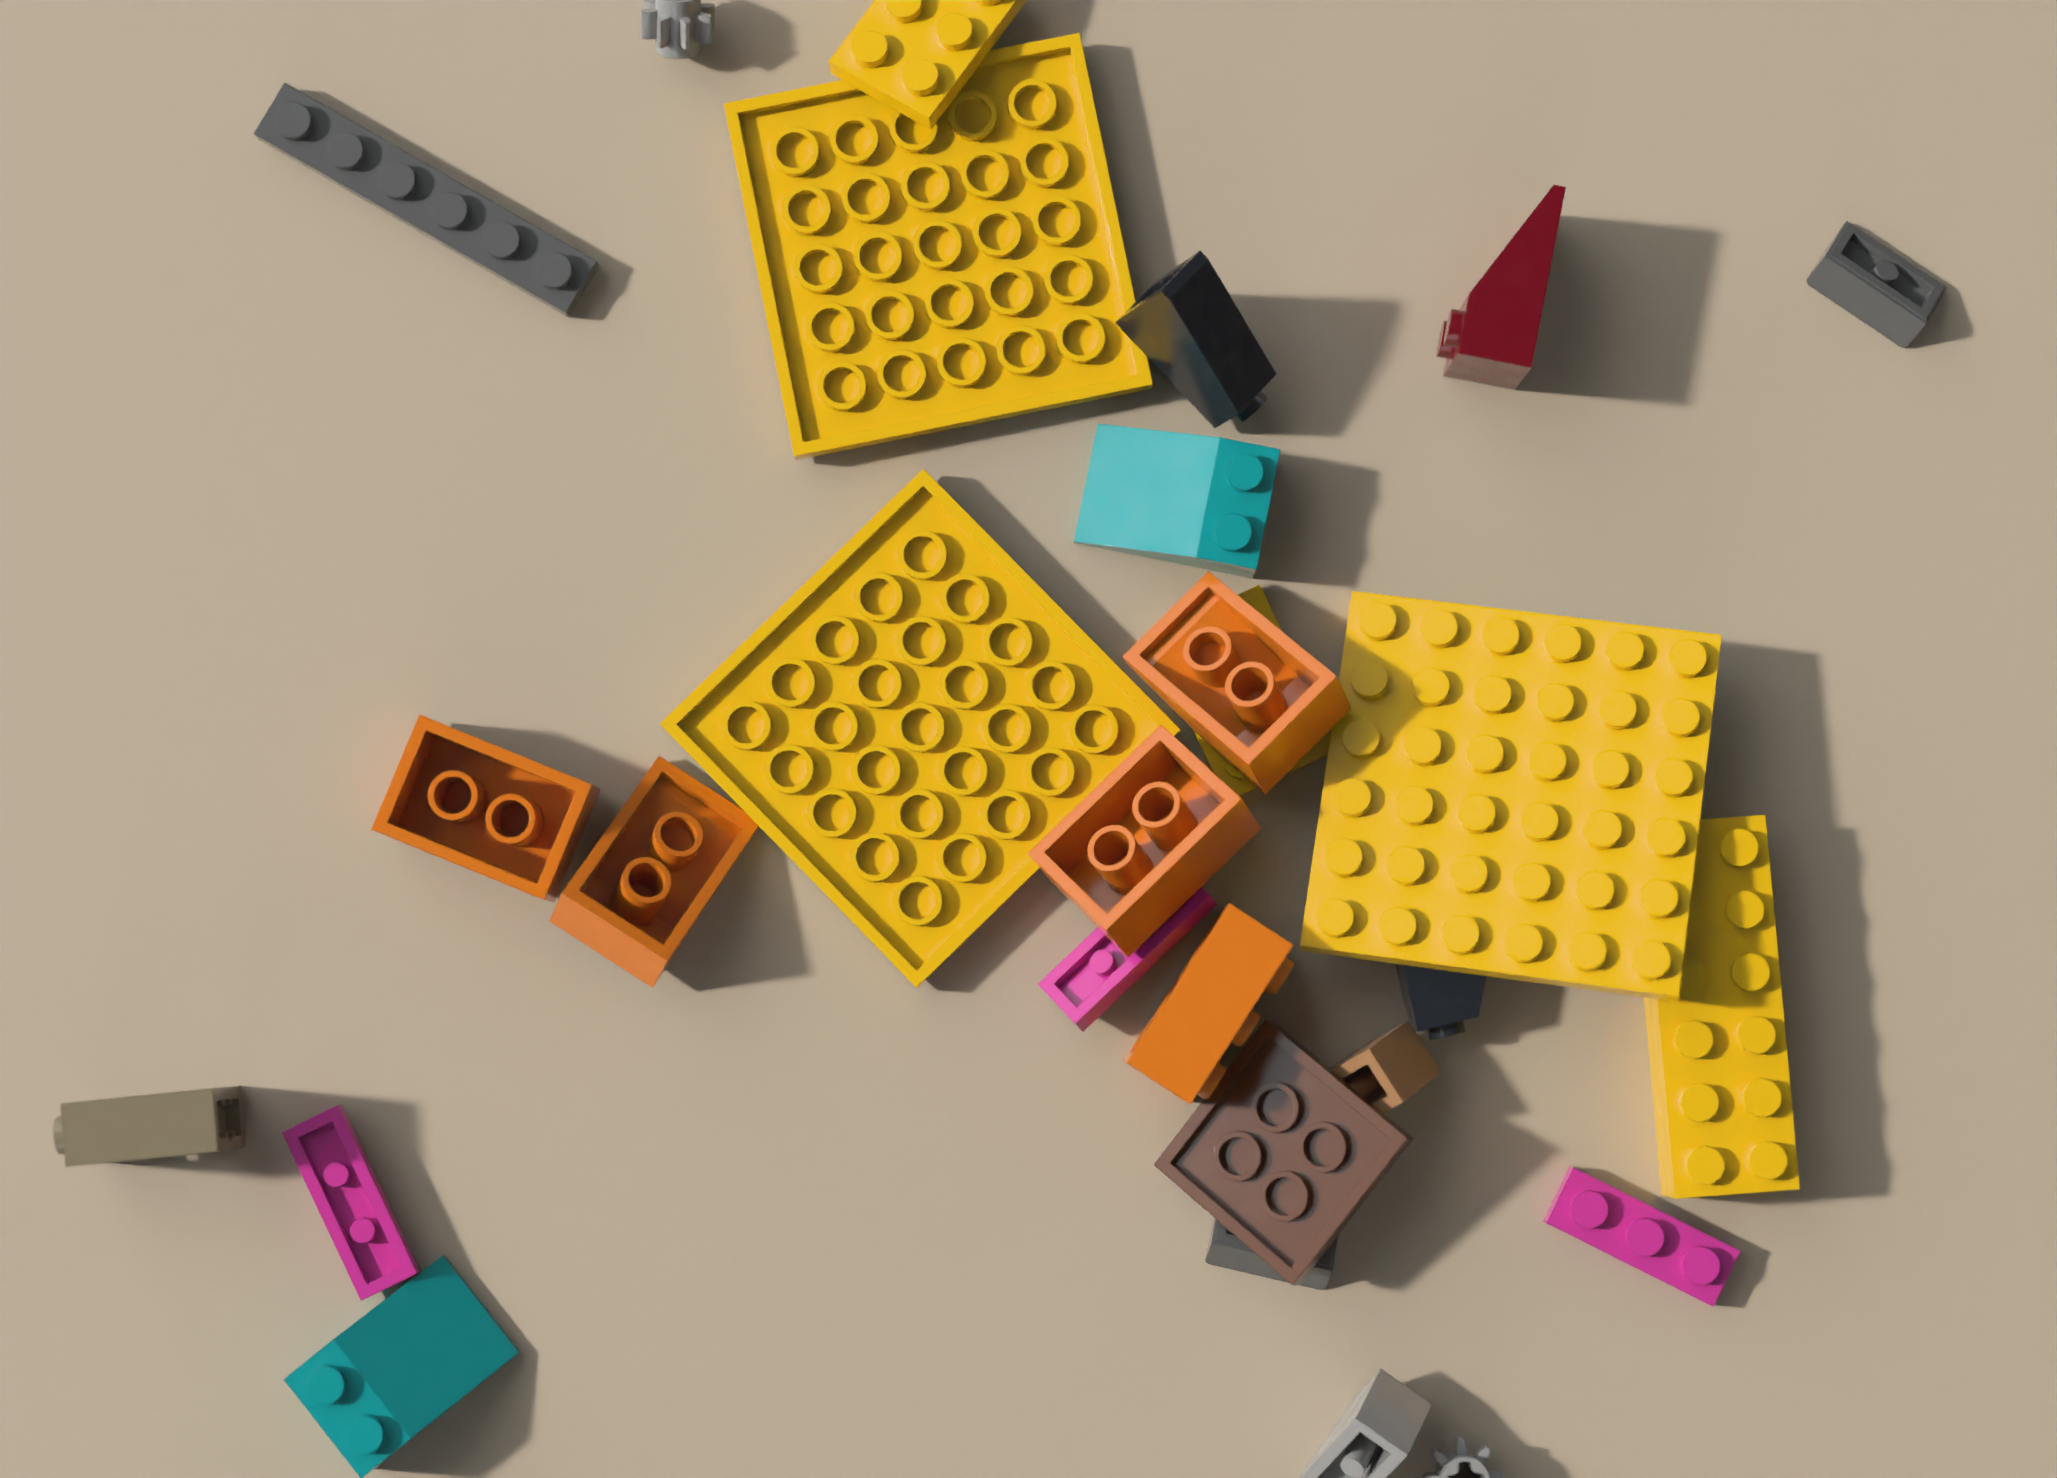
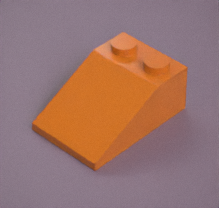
M1209 571L1122 656L1124 661L1215 752L1265 795L1351 709L1342 686L1334 673Z
M658 756L561 893L549 922L653 988L759 826L743 809Z

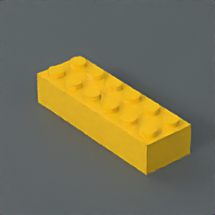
M1766 815L1700 819L1678 1002L1644 997L1661 1195L1679 1199L1800 1189Z

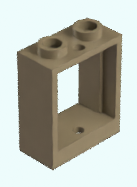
M241 1086L61 1103V1116L55 1118L53 1128L55 1147L58 1154H64L65 1167L210 1153L245 1147Z

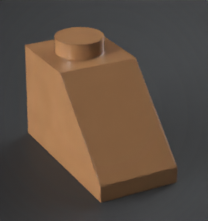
M1408 1020L1365 1044L1330 1067L1332 1071L1383 1113L1406 1101L1442 1073Z

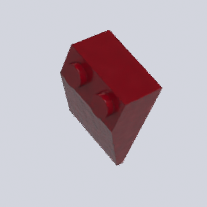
M1558 185L1551 187L1471 290L1459 310H1450L1448 321H1444L1441 328L1436 354L1437 357L1446 358L1443 376L1515 390L1532 368L1566 187Z

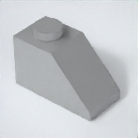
M1380 1369L1351 1400L1299 1478H1387L1408 1456L1432 1404Z

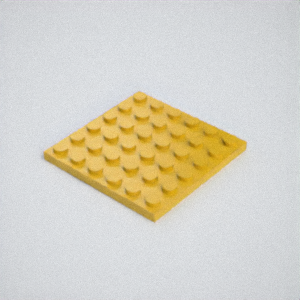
M1080 33L990 50L931 130L843 80L723 103L795 460L1152 389L1153 383L1147 356L1115 323L1135 302Z
M924 469L660 723L673 739L916 988L1040 869L1027 854L1160 725L1164 726L1174 737L1181 730Z
M1352 591L1339 682L1351 709L1331 729L1300 940L1301 951L1678 1002L1722 635Z

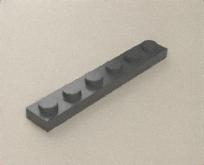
M285 82L254 132V135L265 144L567 317L571 315L599 268L596 260Z

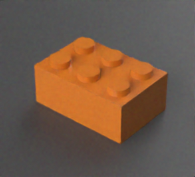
M419 714L371 830L542 900L554 902L601 789Z
M1160 725L1027 854L1047 878L1129 958L1235 855L1261 827L1244 801L1164 726Z
M1229 903L1224 906L1123 1061L1188 1104L1192 1103L1196 1095L1207 1100L1227 1070L1218 1061L1228 1045L1232 1043L1236 1047H1241L1259 1021L1261 1015L1253 1011L1252 1008L1263 991L1270 995L1272 993L1276 994L1292 970L1295 963L1286 956L1293 944Z

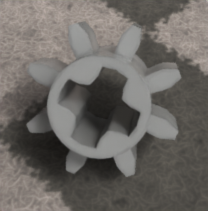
M644 0V10H641V38L655 39V51L659 55L672 59L691 58L700 53L701 43H712V33L715 32L714 4H701V0Z
M1455 1436L1454 1450L1448 1451L1445 1454L1432 1447L1430 1452L1437 1461L1435 1472H1427L1422 1475V1478H1448V1476L1458 1473V1463L1465 1462L1474 1473H1477L1476 1478H1503V1473L1498 1469L1486 1468L1483 1465L1491 1452L1485 1444L1477 1447L1472 1454L1466 1451V1444L1460 1436Z

